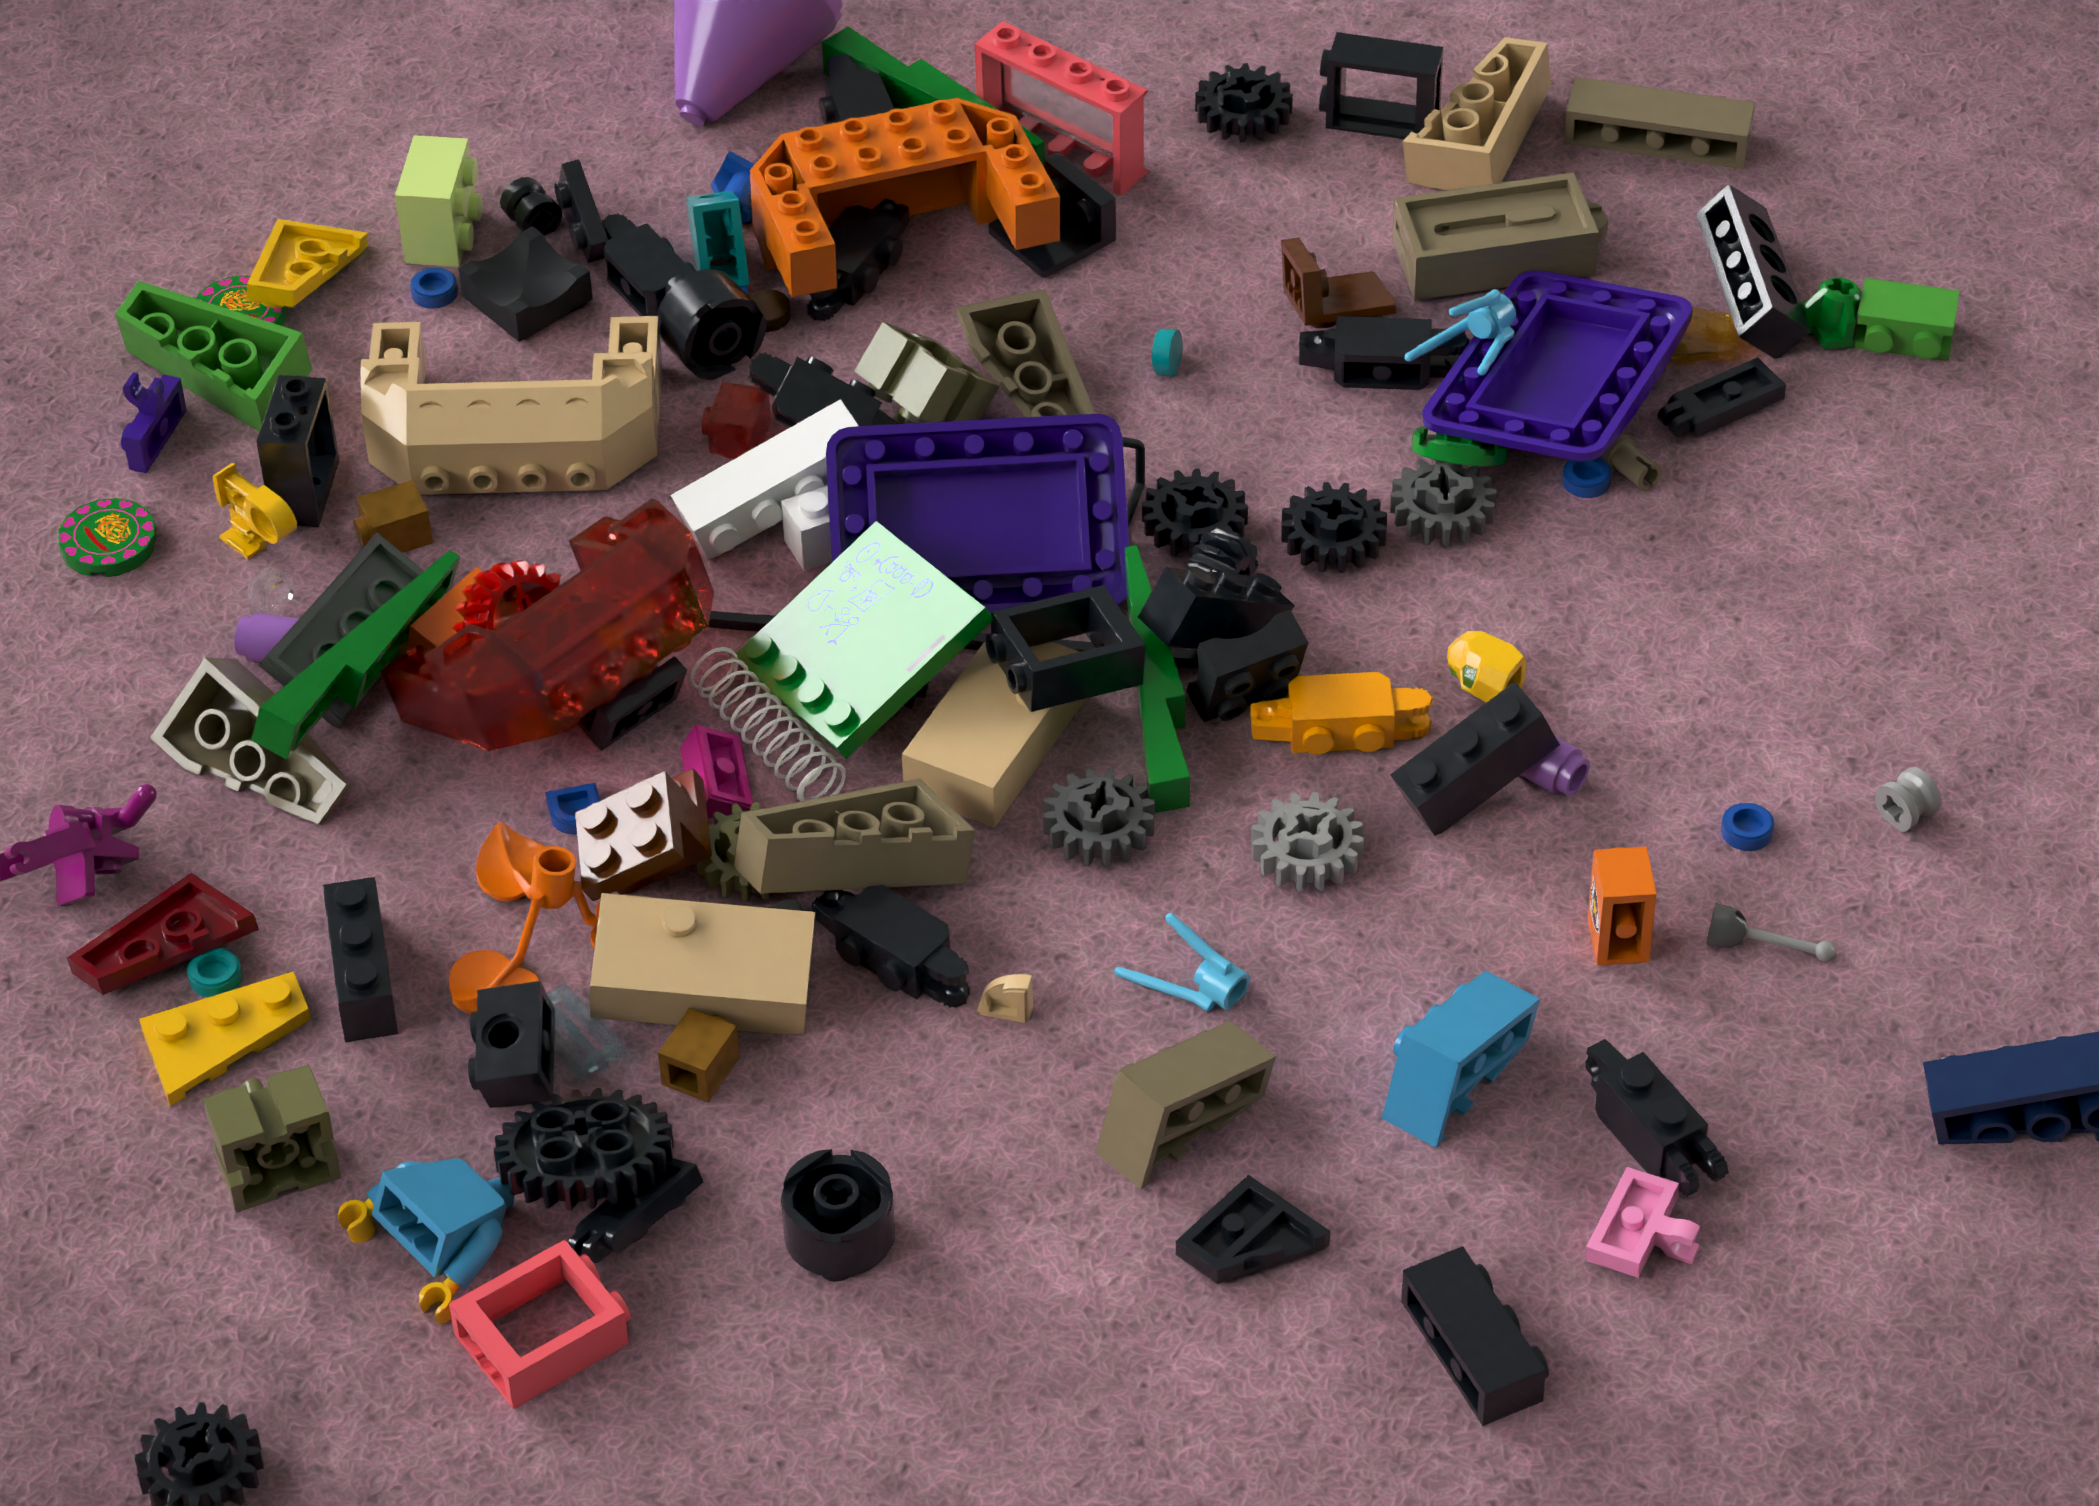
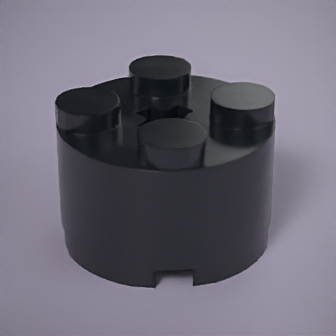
M705 269L688 276L685 274L676 275L667 283L665 287L666 295L656 315L659 319L660 339L696 376L701 379L715 380L737 370L732 364L739 362L745 355L751 359L757 353L765 336L766 319L755 301L727 273L716 269Z
M832 1149L813 1152L796 1162L787 1172L783 1182L781 1208L786 1248L791 1257L801 1267L833 1282L844 1281L850 1276L870 1270L886 1257L895 1242L894 1204L890 1176L879 1161L864 1152L850 1150L851 1156L833 1155Z

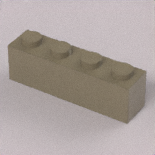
M1575 77L1566 110L1564 144L1744 169L1752 136L1755 102Z

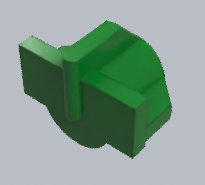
M1834 277L1820 283L1818 292L1807 301L1801 302L1811 329L1807 335L1814 334L1824 350L1854 346L1855 339L1853 333L1862 296L1860 288L1851 280Z

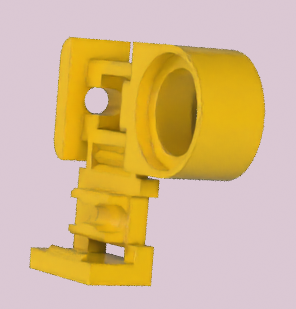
M231 463L212 476L218 504L223 508L231 503L228 507L232 528L219 535V538L246 559L251 558L266 548V541L276 544L297 529L296 518L289 505L265 485L258 488L237 472L235 463Z

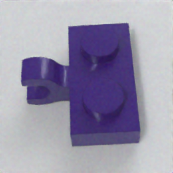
M132 372L123 386V393L126 399L137 407L139 412L132 423H128L125 426L121 437V446L126 452L129 470L147 473L183 418L187 408L181 378L163 374L161 378L155 377L147 389L140 384L138 373Z

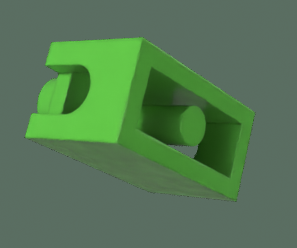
M1865 278L1854 348L1871 350L1876 353L1887 352L1917 356L1922 359L1949 361L1960 290Z

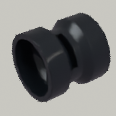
M521 177L514 180L505 188L501 195V209L511 221L516 222V226L521 232L533 226L545 236L554 232L561 223L562 209L551 196L546 195L543 187L531 177Z

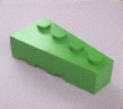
M138 281L115 313L127 352L165 375L181 378L182 386L259 432L278 375L308 377L312 371L302 332L145 282Z

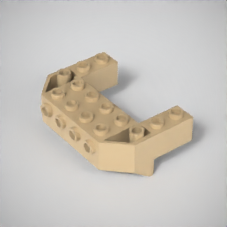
M658 316L611 317L609 352L594 353L592 380L425 384L427 363L421 322L373 323L369 359H361V416L368 460L371 465L398 484L412 480L420 495L608 490L657 456L662 375V350Z

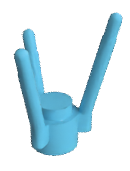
M1493 289L1483 297L1451 308L1449 310L1451 317L1469 313V316L1406 353L1405 360L1411 362L1469 329L1478 338H1495L1477 370L1479 375H1485L1504 344L1515 335L1510 327L1516 318V311L1512 301L1497 289Z
M1173 913L1166 915L1167 923L1205 959L1198 967L1194 976V982L1199 985L1198 992L1123 967H1117L1114 970L1115 975L1193 1002L1206 1012L1213 1009L1215 1004L1225 1010H1229L1245 994L1250 984V975L1219 955Z

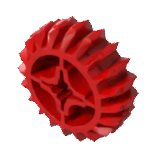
M523 560L513 561L510 564L502 562L493 565L490 571L486 570L478 573L474 577L475 583L466 586L462 591L467 601L459 603L454 609L464 617V621L456 623L452 629L464 634L465 641L461 642L456 650L469 652L471 658L468 660L465 668L470 670L481 669L479 683L489 684L494 682L495 692L503 694L511 691L512 695L516 697L529 695L530 692L539 694L547 691L538 681L539 673L579 646L580 643L575 639V636L582 634L587 628L575 622V615H578L583 607L570 605L568 599L571 597L574 589L568 587L559 589L561 574L551 573L546 575L545 565L538 563L529 566L527 561ZM525 623L531 624L530 627L522 629L521 632L509 634L510 629Z

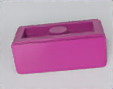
M694 725L680 746L684 772L693 768L704 781L708 818H713V813L717 811L725 816L732 815L733 804H738L742 811H750L753 799L740 736Z

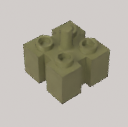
M885 322L881 323L854 372L869 382L868 386L876 392V397L888 403L894 400L900 405L893 418L899 424L981 420L1000 387L974 367L966 365L959 356L937 340L917 333L912 335L903 328Z
M309 1064L268 1077L266 1088L263 1087L259 1079L252 1078L246 1080L242 1086L229 1088L221 1093L203 1098L208 1125L214 1138L212 1143L217 1166L236 1213L277 1200L278 1192L296 1186L299 1192L341 1179L337 1153L331 1141L334 1140L329 1111Z

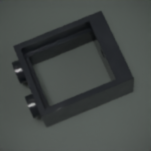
M1336 32L1331 50H1323L1320 64V76L1327 77V85L1323 84L1319 99V111L1326 112L1325 128L1397 139H1405L1411 132L1418 134L1425 127L1424 119L1434 109L1439 111L1441 109L1444 47ZM1346 68L1417 78L1416 105L1346 96Z
M278 375L256 441L264 485L289 505L296 518L297 526L319 527L340 461L326 378Z
M1104 585L992 612L994 620L991 622V633L987 634L985 639L988 656L993 664H999L1006 675L1011 692L1019 694L1030 712L1143 685L1146 644ZM1086 634L1095 646L1094 649L1040 662L1030 649L1032 646Z

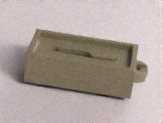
M1574 172L1394 198L1392 242L1414 301L1505 288L1519 274L1534 270L1573 277L1595 275L1598 243L1605 239L1608 230V216L1602 210V206L1586 201Z

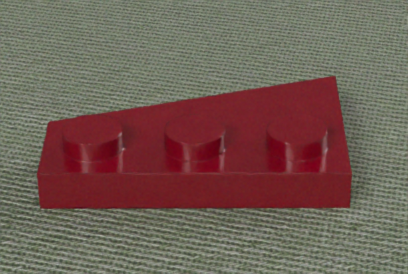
M190 873L67 957V961L73 975L104 995L258 931L259 928L253 913L193 873Z

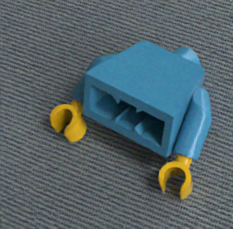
M458 1158L430 1163L402 1162L396 1168L382 1172L380 1181L367 1192L369 1198L365 1202L349 1200L343 1203L338 1211V1220L343 1229L348 1227L347 1233L353 1243H362L371 1239L375 1233L376 1226L372 1219L373 1216L434 1278L445 1274L447 1277L442 1283L433 1282L422 1288L419 1294V1303L424 1314L432 1304L443 1302L435 1312V1319L437 1324L447 1323L451 1320L449 1303L454 1301V1294L460 1287L464 1290L467 1289L500 1243L503 1235L501 1225L505 1210L513 1206L515 1195L510 1194L509 1184H501L500 1177L485 1181L464 1160Z

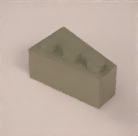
M1228 1021L1208 1031L1203 1030L1196 1036L1177 1045L1165 1047L1158 1053L1139 1062L1125 1065L1113 1079V1092L1095 1153L1139 1189H1142L1152 1181L1150 1176L1151 1170L1164 1159L1171 1156L1178 1162L1190 1152V1149L1184 1144L1205 1128L1216 1133L1265 1095L1276 1056L1232 1021Z

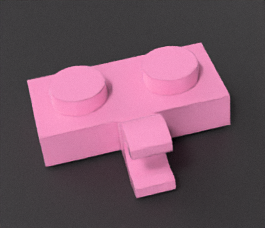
M1626 1167L1586 1246V1261L1639 1278L1654 1246H1657L1668 1257L1692 1265L1699 1251L1700 1244L1695 1243V1239L1700 1231V1226L1686 1219L1669 1217L1679 1198V1183Z

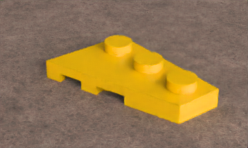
M277 219L247 283V301L260 302L271 308L294 307L362 254L368 246L369 233Z
M294 971L139 1019L142 1033L170 1106L185 1098L186 1091L207 1078L212 1081L227 1072V1066L251 1051L258 1053L311 1020L309 1008Z

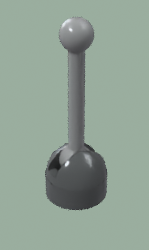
M1715 904L1706 941L1708 945L1732 948L1740 944L1746 937L1812 953L1822 962H1829L1836 955V948L1829 941H1821L1815 944L1750 928L1739 910L1731 906Z

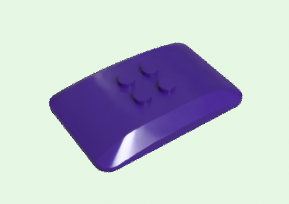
M1534 270L1519 274L1513 279L1503 294L1512 301L1515 307L1516 318L1510 326L1515 333L1514 337L1504 344L1487 373L1479 375L1477 370L1495 338L1482 339L1473 336L1425 405L1422 412L1423 424L1430 431L1574 461L1597 459L1617 440L1654 387L1691 322L1693 307L1688 300L1676 295L1547 271Z
M1077 414L853 426L839 429L832 434L827 442L826 467L832 562L877 521L981 603L991 616L993 611L1101 585L1105 586L1118 606L1126 601L1125 547L1129 546L1123 437L1120 426L1109 416L1104 414Z

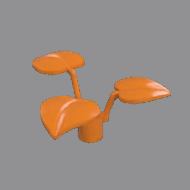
M499 821L491 830L477 858L476 880L479 887L488 896L503 902L515 901L526 895L529 899H532L516 954L511 961L499 952L478 950L463 955L454 963L449 973L448 985L452 1003L458 1009L468 1014L477 1012L478 990L539 981L533 972L520 966L525 959L541 907L550 910L559 909L574 897L584 923L594 927L590 934V943L595 949L601 901L596 905L594 915L590 911L585 899L581 882L574 881L576 858L571 851L560 846L546 847L539 842L520 835L502 821Z

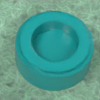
M1161 328L1156 333L1152 347V367L1156 375L1175 377L1183 352L1180 330Z
M214 948L193 957L187 967L191 989L198 995L207 998L236 989L242 980V971L238 957L233 952L223 948Z

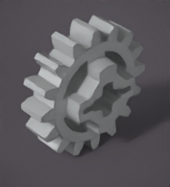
M1296 792L1291 793L1290 803L1284 804L1282 801L1274 799L1272 800L1271 812L1265 810L1258 812V824L1252 825L1251 828L1252 860L1254 862H1261L1260 873L1263 876L1275 872L1276 885L1280 887L1291 880L1295 881L1297 891L1302 892L1306 883H1314L1318 891H1323L1325 880L1331 879L1334 883L1340 885L1344 881V871L1349 873L1357 871L1358 859L1363 858L1364 852L1363 824L1360 821H1354V810L1351 807L1339 811L1338 798L1336 797L1329 799L1326 803L1319 802L1318 792H1312L1309 800L1302 801ZM1279 834V841L1274 842V839ZM1340 841L1341 844L1336 849V842Z

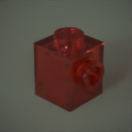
M722 382L713 406H707L702 417L701 429L703 435H708L709 452L734 459L762 444L771 423L769 394L760 390V387Z

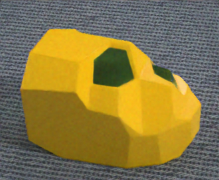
M1467 631L1455 639L1448 647L1447 659L1451 674L1459 679L1461 689L1487 703L1513 682H1516L1522 688L1526 678L1527 661L1512 644L1482 631Z

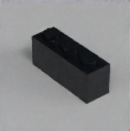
M1190 566L1188 569L1166 567L1138 618L1167 646L1198 649L1199 643L1213 638L1236 639L1256 633L1264 628L1274 615L1287 610L1292 612L1295 605L1280 592L1282 589L1281 585L1275 579L1263 573H1256L1254 576L1240 575L1227 569L1220 573L1205 571L1195 566Z
M1513 682L1390 774L1410 807L1432 834L1436 836L1446 831L1560 744L1541 711L1516 682Z
M375 877L322 885L337 1001L345 1043L398 1034L382 914Z
M1463 1246L1403 1270L1402 1304L1482 1426L1543 1402L1545 1378L1549 1376L1548 1365L1543 1353L1537 1346L1530 1347L1521 1333L1516 1313L1510 1305H1502L1493 1292L1492 1281L1487 1270L1480 1263L1475 1265Z

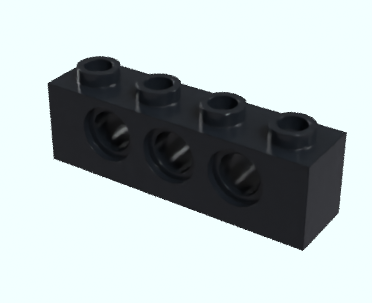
M1728 184L1696 213L1738 337L1774 359L1781 358L1793 346L1797 345L1811 329L1767 208Z

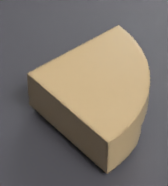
M1011 974L991 981L982 993L977 1012L983 1016L1022 1023L1029 1021L1033 1010L1032 975Z

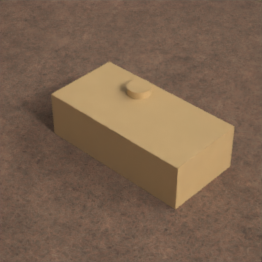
M984 642L902 753L903 782L921 779L959 815L995 828L1086 699L1030 712L1019 694L1011 692L1006 675L999 664L991 662L986 650V643ZM1054 642L1030 647L1039 662L1079 652Z
M602 893L590 982V1018L678 1025L687 1010L692 1008L708 1015H717L724 1018L729 1023L737 1025V1031L804 1035L815 912Z

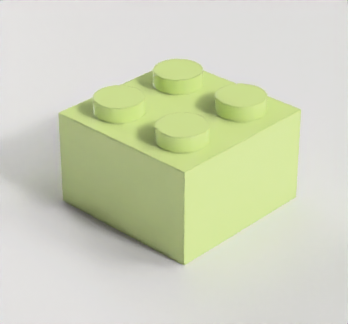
M413 136L395 193L404 261L406 264L459 267L464 251L472 250L474 240L472 222L480 221L483 200L481 193H475L474 186L478 178L477 158H471L469 141L466 138Z

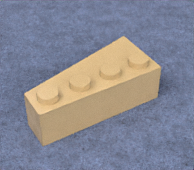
M1504 37L1473 69L1474 77L1463 85L1458 84L1450 92L1449 103L1441 111L1434 109L1424 119L1425 127L1418 134L1411 132L1402 141L1407 182L1442 190L1501 183L1551 88L1548 43Z

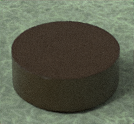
M763 289L749 295L764 314L766 332L779 330L788 324L791 317L790 301L784 293L772 289Z

